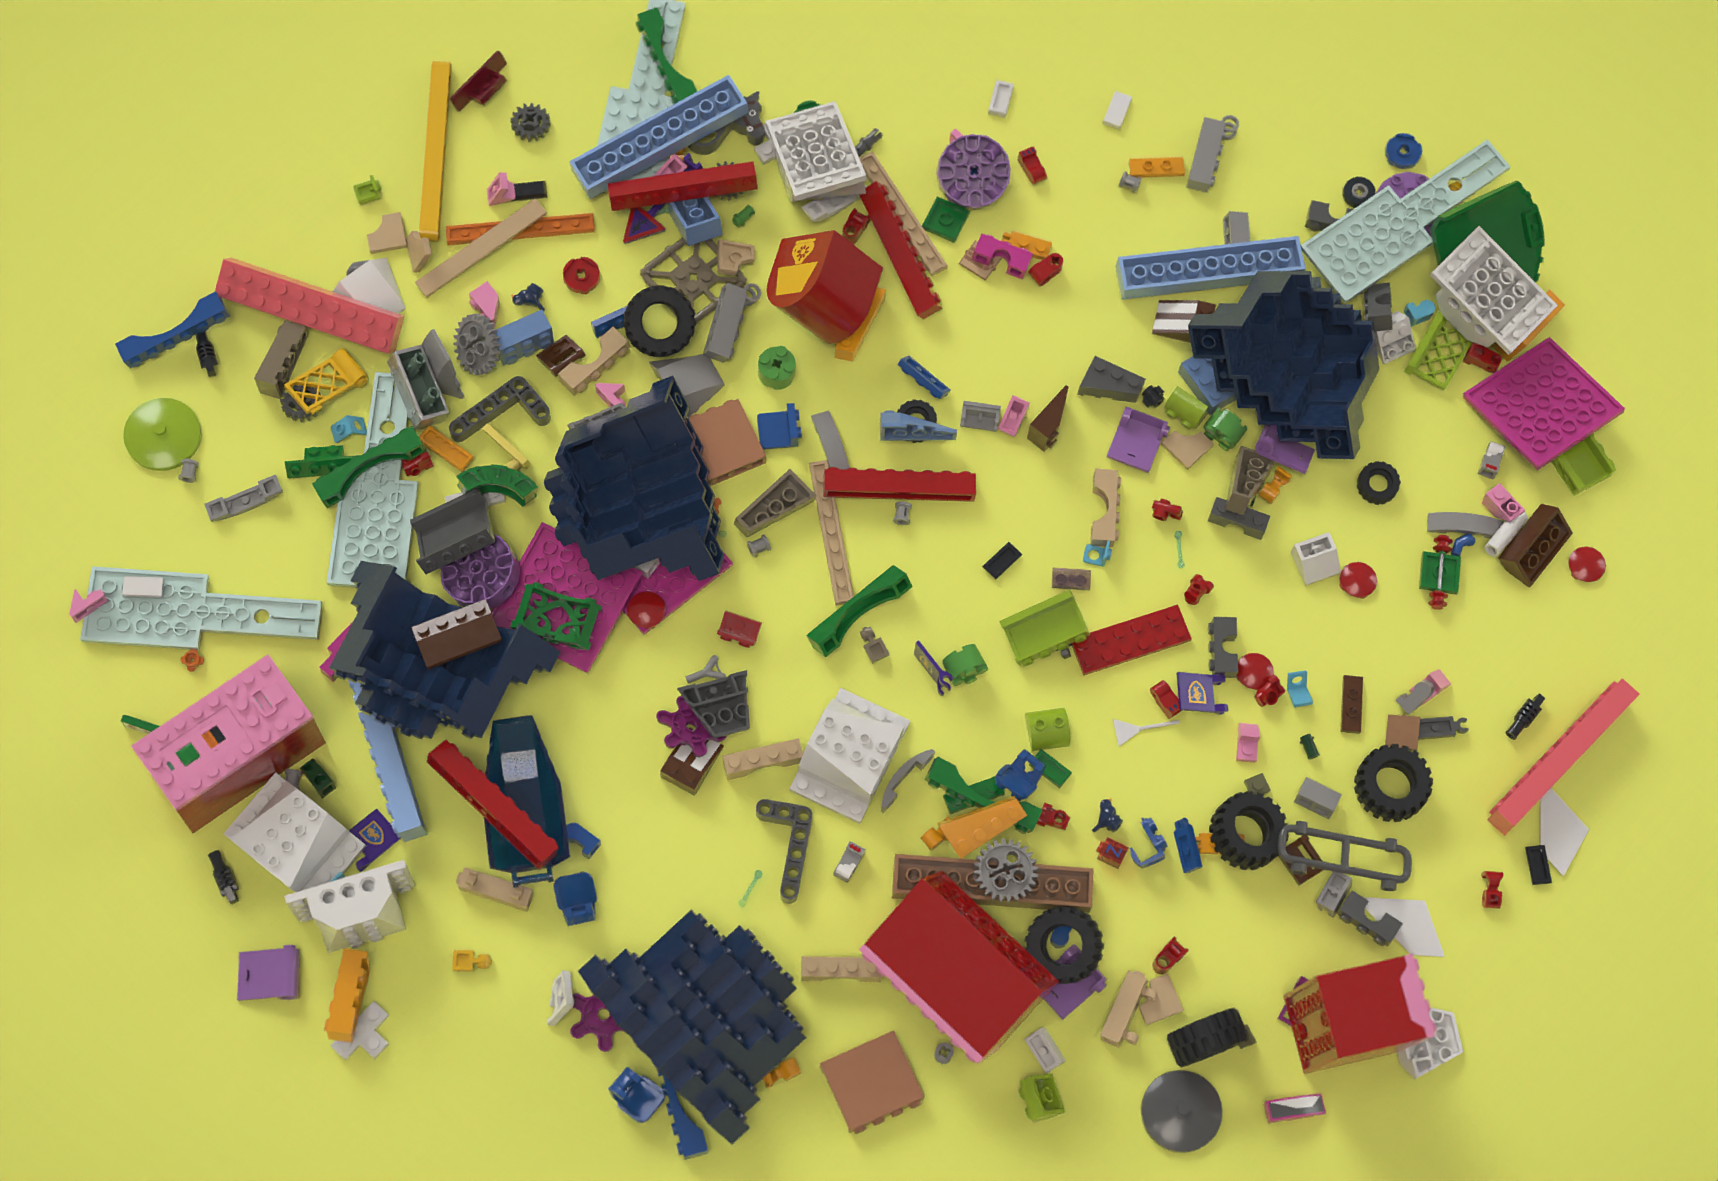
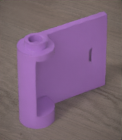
M1126 406L1106 457L1149 473L1162 437H1167L1170 429L1167 426L1168 422Z
M1264 425L1255 445L1256 452L1259 455L1303 474L1306 473L1315 449L1299 442L1279 441L1276 425Z
M1073 944L1056 962L1064 965L1073 963L1079 958L1082 951ZM1096 969L1089 977L1079 982L1057 984L1044 1000L1063 1020L1095 991L1100 993L1107 986L1105 983L1107 978Z
M284 945V948L239 952L237 1000L266 998L298 999L300 950L295 945Z

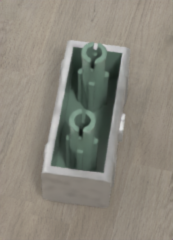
M417 345L393 352L387 363L414 430L442 423L450 413L423 346Z

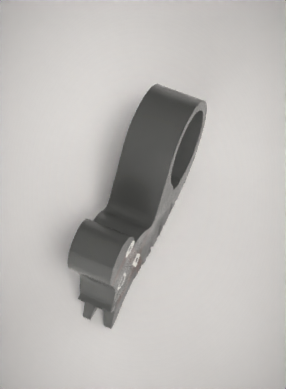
M759 91L748 97L743 96L747 102L749 113L716 130L717 135L712 141L707 143L694 142L688 148L696 154H711L719 148L731 130H735L741 135H746L748 142L752 145L761 144L765 138V128L759 118V113L761 112V104L758 102Z

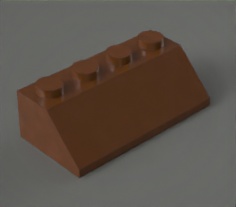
M1540 504L1498 559L1508 573L1527 587H1531L1573 532L1558 507Z
M486 599L411 627L427 669L502 641Z

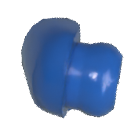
M1464 534L1455 539L1451 555L1460 556L1464 546H1473L1475 544V538L1471 534Z

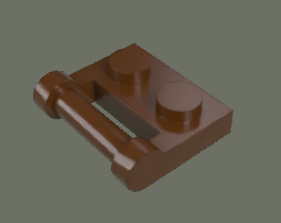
M564 335L536 356L538 361L554 377H557L558 373L567 365L579 358H584L586 355L570 337Z
M1303 835L1286 846V852L1289 855L1305 858L1298 848L1300 845H1303L1313 860L1322 861L1309 842L1310 838L1308 835ZM1278 855L1298 886L1324 871L1323 869L1307 867L1306 874H1293L1290 872L1291 863L1285 862Z

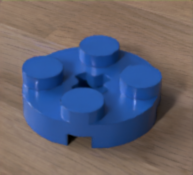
M1396 134L1395 137L1390 138L1385 147L1387 162L1389 165L1401 169L1413 168L1422 155L1420 142L1418 144L1415 137L1410 134ZM1405 148V151L1408 153L1402 154L1399 150Z

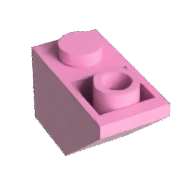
M487 281L469 293V304L475 311L478 310L480 315L490 318V323H494L495 327L500 302L498 294Z
M1500 483L1488 491L1482 501V504L1494 517L1508 522L1513 521L1525 512V509Z

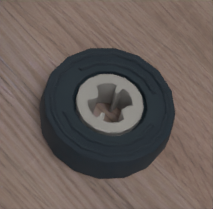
M1357 176L1346 182L1342 195L1344 201L1349 206L1356 208L1374 196L1376 190L1374 184L1369 179ZM1357 190H1360V193H1361V192H1363V193H1362V195H1358V193H1356V191H1357Z

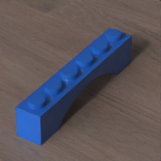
M215 291L200 299L191 314L172 330L154 336L130 335L115 343L123 362L129 368L138 367L147 359L155 358L159 353L174 348L176 344L190 340L197 333L205 332L209 327L224 322L226 318L230 317V314L222 298Z
M657 1070L658 1076H663L664 1084H661V1088L665 1096L668 1095L670 1102L666 1104L669 1116L673 1115L675 1123L671 1124L673 1134L679 1137L680 1143L676 1144L679 1156L683 1155L684 1160L708 1154L703 1130L686 1116L678 1101L675 1088Z

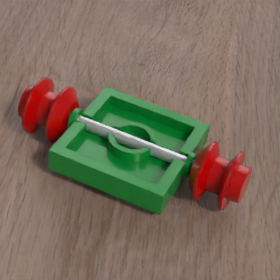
M1439 535L1434 538L1433 541L1437 545L1433 546V550L1437 553L1423 551L1421 558L1419 589L1433 591L1429 593V597L1432 600L1428 604L1436 610H1441L1447 606V602L1444 601V599L1448 598L1446 593L1457 595L1459 589L1461 557L1447 555V553L1452 551V548L1448 545L1453 543V540L1447 535Z

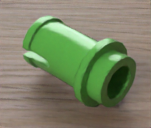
M747 205L738 214L733 215L732 222L737 227L744 226L745 222L755 214L754 209Z

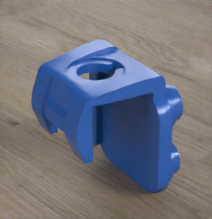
M1024 749L1011 765L1006 764L997 772L995 784L1000 789L1007 788L1011 791V797L1015 796L1017 801L1027 799L1037 789V783L1047 765ZM1026 761L1034 766L1033 771L1028 773L1025 771Z
M1151 817L1149 819L1141 818V824L1158 853L1141 863L1133 848H1130L1133 861L1142 869L1164 860V851L1168 847L1161 834L1154 836L1155 831L1158 829Z
M579 872L557 878L554 882L555 897L558 908L563 911L567 926L594 921L596 917L594 903L597 901L592 875L587 872Z
M628 1067L624 1069L608 1088L611 1097L617 1102L620 1110L638 1123H643L650 1119L665 1100V1093L661 1087L646 1076H639Z

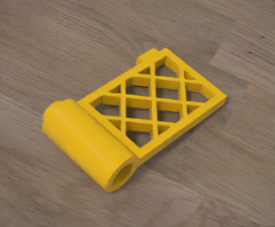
M342 348L337 350L331 358L284 384V388L306 414L311 412L313 415L322 409V405L349 389L364 387L368 382V375L346 349ZM330 366L334 370V374L322 373L325 367ZM317 376L319 381L318 383L307 382V378ZM321 377L333 379L332 386L320 384ZM341 380L346 385L337 387L334 386V381ZM294 385L304 386L303 392L294 391L292 387ZM306 386L317 388V393H305ZM319 388L331 390L328 396L318 395ZM304 397L315 399V403L308 407L304 403Z

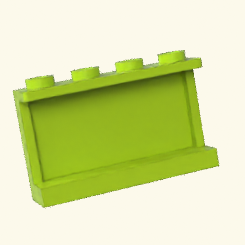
M1594 433L1551 461L1573 496L1611 477L1616 471L1614 462L1607 457L1603 446L1594 438Z
M1070 590L999 621L1012 647L1016 663L1020 666H1028L1034 662L1033 660L1046 658L1051 655V652L1057 649L1058 651L1064 650L1069 647V644L1082 642L1090 635L1076 599Z

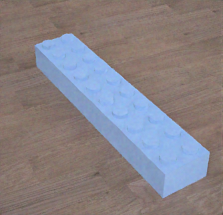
M727 75L569 161L571 170L588 198L592 199L608 190V183L625 181L749 113L747 102L730 75Z
M1299 236L1118 257L1116 263L1122 300L1249 285L1257 271H1305L1306 269Z
M348 680L350 687L354 691L355 695H353L354 702H356L362 690L360 688L361 684ZM360 711L358 713L360 721L364 728L367 729L364 731L366 741L372 747L369 749L370 755L375 764L378 765L375 767L377 777L383 783V785H380L383 796L389 802L386 803V808L389 815L394 819L391 822L394 833L397 834L398 838L401 837L404 842L427 835L395 727L387 723L385 725L380 724L374 720L375 716H369Z

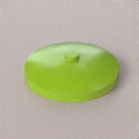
M172 398L152 399L138 406L128 417L123 433L124 444L132 459L144 468L155 471L171 470L181 466L183 459H191L196 453L201 441V427L197 416L185 403Z

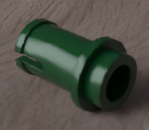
M1311 734L1300 737V744L1303 745L1308 760L1320 756L1313 741L1315 738Z

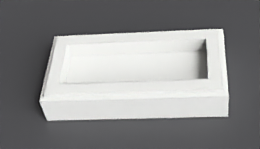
M996 80L988 114L1006 118L1014 84Z
M1115 91L1103 124L1120 129L1132 97Z
M124 576L122 595L123 597L162 598L164 578Z

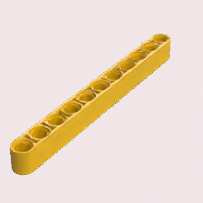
M432 61L419 223L420 237L437 242L440 235L451 85V62Z

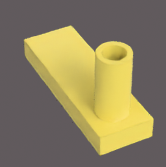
M488 423L482 428L489 437L513 457L506 465L508 468L517 471L521 466L527 469L531 465L524 455Z

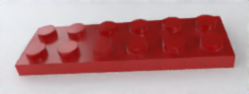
M1177 604L1090 632L1086 640L1071 644L1084 676L1190 642L1192 638Z

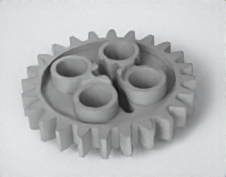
M467 315L462 318V322H458L460 328H455L458 334L453 336L457 339V342L453 343V345L457 346L454 353L459 354L456 359H461L460 366H465L464 371H469V374H487L492 371V367H496L494 361H499L497 354H501L498 350L501 344L497 343L500 336H496L498 329H493L494 323H490V318H485V315Z
M1002 839L1001 844L994 840L993 847L987 844L986 848L988 851L981 849L980 853L982 856L977 855L976 860L980 863H974V868L979 870L974 871L973 875L979 876L975 883H981L979 890L986 889L985 897L992 894V901L998 897L999 903H1001L1004 898L1009 904L1011 898L1018 902V896L1024 899L1026 896L1025 892L1031 893L1032 890L1029 886L1035 887L1036 885L1032 879L1038 878V875L1033 873L1038 871V867L1033 866L1037 860L1030 859L1033 852L1026 853L1027 846L1021 849L1020 842L1013 845V840L1010 839L1009 844H1006L1005 839ZM1014 855L1017 861L1011 863L1007 860V856ZM988 862H996L998 868L991 869L988 866ZM1017 865L1023 866L1022 868H1015ZM1003 868L1010 870L1008 875L1006 872H1002ZM1020 873L1023 875L1024 880L1017 881L1013 875ZM997 874L995 877H989V875ZM1002 880L1005 886L997 887L995 881Z

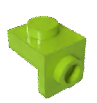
M370 175V181L353 185L359 205L380 198L379 191H382L379 180L375 181L373 175Z

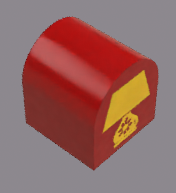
M835 230L784 238L781 240L768 279L767 297L772 305L823 342L830 344L838 343L851 336L866 319L883 267Z

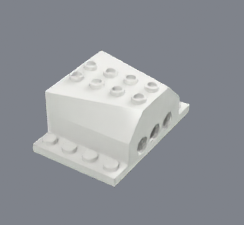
M836 101L766 121L779 172L790 201L866 194L864 181H867V177Z
M1480 226L1430 274L1442 287L1435 294L1441 314L1467 340L1485 347H1489L1496 342L1508 355L1558 306Z
M840 688L835 699H832L825 708L807 743L798 766V773L789 791L860 824L911 720Z
M277 773L270 778L224 833L232 842L294 892L328 883L339 872L344 874L366 848V845L343 825Z
M401 860L285 895V900L298 922H309L314 919L321 931L327 952L331 953L347 947L357 948L370 940L371 942H377L382 940L383 936L406 930L396 892H408L411 890V887H415V884L405 861Z

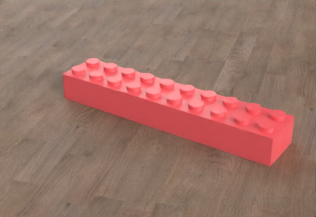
M232 257L223 259L215 291L222 298L387 354L396 350L405 317Z
M1623 678L1618 683L1613 681L1489 812L1491 816L1488 818V821L1505 836L1640 693Z

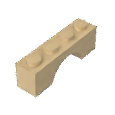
M614 327L599 338L602 350L594 362L586 365L571 362L558 373L559 382L573 396L577 393H582L591 381H596L605 369H610L619 357L622 358L628 353V340Z
M1095 468L1093 493L1103 499L1106 504L1107 513L1101 519L1093 521L1090 545L1105 547L1107 541H1110L1109 547H1113L1115 541H1118L1119 530H1116V523H1119L1120 513L1116 512V507L1120 505V494H1117V488L1121 486V477H1118V470Z
M797 738L724 755L723 765L727 780L745 777L753 771L770 766L788 767L797 765L801 761L803 752L800 740Z
M802 956L801 981L853 979L860 982H881L882 975L876 970L877 967L872 962L869 963L863 957Z

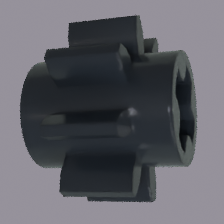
M1150 385L1142 393L1144 396L1142 402L1147 407L1153 406L1156 408L1165 400L1163 397L1165 391L1159 385L1157 387Z

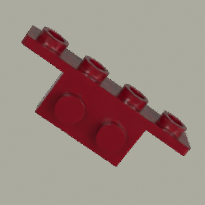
M497 50L450 97V101L457 111H461L471 100L484 105L507 81L504 75L499 74L501 69L507 64L500 51Z

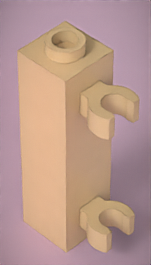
M465 867L463 873L459 872L456 880L460 891L526 912L534 895L532 888Z
M1128 970L1100 1034L1101 1041L1118 1048L1121 1047L1123 1040L1133 1045L1137 1044L1138 1034L1128 1031V1028L1141 998L1145 997L1155 1002L1158 995L1157 991L1146 988L1148 981L1143 973Z

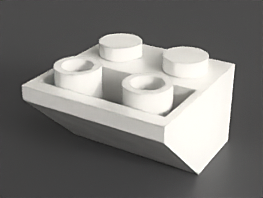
M1399 311L1392 313L1393 330L1374 332L1377 355L1383 364L1416 350L1409 317Z
M1329 532L1294 544L1291 555L1305 586L1341 573L1337 548Z

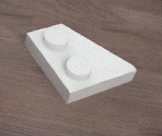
M563 970L553 981L549 1006L554 1007L553 1015L547 1018V1025L555 1026L574 1005L572 981L568 971Z

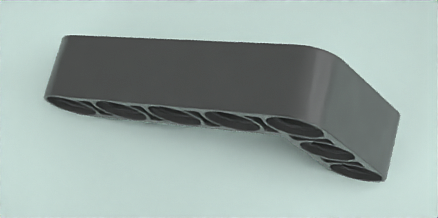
M516 376L453 420L449 425V431L452 440L463 442L517 402L537 425L545 426L551 420L550 410L523 377ZM518 385L523 386L520 390L515 389ZM503 396L508 397L507 400H500V398ZM528 399L535 400L533 403L526 402ZM487 407L493 408L491 411H485ZM539 413H546L543 417L537 416ZM472 418L478 419L476 422L469 421ZM456 429H462V430H463V431L460 432V433H454V431H455Z
M762 799L756 805V816L759 820L792 826L780 889L781 900L786 904H792L798 898L812 824V811L809 807ZM761 807H768L770 811L763 814L759 809ZM786 810L789 812V815L781 817L779 812ZM800 814H807L809 818L802 821L798 816ZM801 832L805 835V838L798 840L795 838V834ZM798 851L802 856L795 859L791 856V853ZM795 870L798 872V876L791 878L787 873ZM791 889L795 894L787 897L784 895V891Z

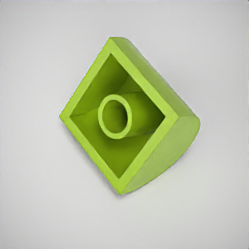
M1178 386L1174 389L1164 407L1167 409L1165 413L1172 419H1175L1176 416L1183 420L1181 424L1189 430L1191 427L1196 429L1208 415L1207 405Z
M1065 708L1025 713L1031 752L1070 746V727Z
M1053 1074L1029 1076L1019 1082L1021 1086L1019 1095L1026 1102L1027 1108L1025 1113L1032 1122L1042 1121L1065 1113Z

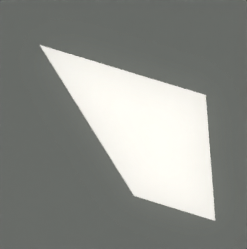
M1550 788L1540 799V845H1545L1547 859L1564 876L1589 829L1557 793Z
M1363 897L1369 901L1365 909L1377 921L1381 920L1385 913H1388L1403 923L1394 938L1410 954L1445 957L1424 900Z

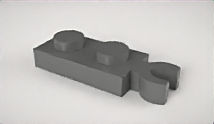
M1453 716L1420 719L1419 740L1455 737L1456 731L1460 734H1465L1469 728H1462L1460 723H1466L1467 718H1460L1457 721L1453 720Z

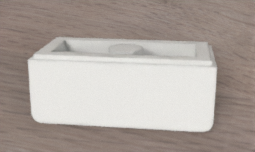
M1045 1027L1038 1029L1025 1038L1026 1043L1045 1073L1066 1062Z

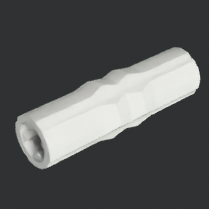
M1524 512L1511 522L1505 521L1485 545V551L1490 556L1497 557L1528 520L1527 514Z

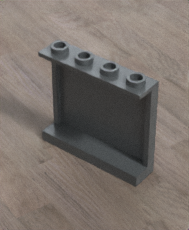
M479 488L410 519V524L417 534L420 558L416 562L425 575L495 542L488 503Z

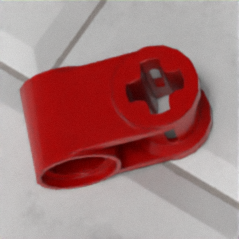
M854 208L843 226L842 236L853 245L856 244L863 231L867 228L871 219L870 216L859 213Z
M1052 253L1033 265L1028 273L1038 286L1041 287L1061 272L1063 257L1058 253Z
M1175 936L1165 945L1152 963L1153 970L1158 974L1167 973L1189 951L1188 948L1185 949L1176 941L1177 938ZM1158 960L1166 961L1167 967L1160 966Z

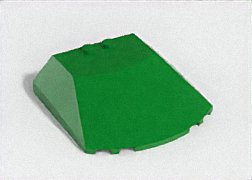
M1513 181L1437 216L1430 231L1438 266L1480 226L1534 282H1537L1540 276L1538 273L1540 263H1543L1544 257H1541L1542 247L1545 246L1544 228L1538 206L1533 203L1532 195L1529 191L1525 190L1522 186L1523 184L1519 181Z

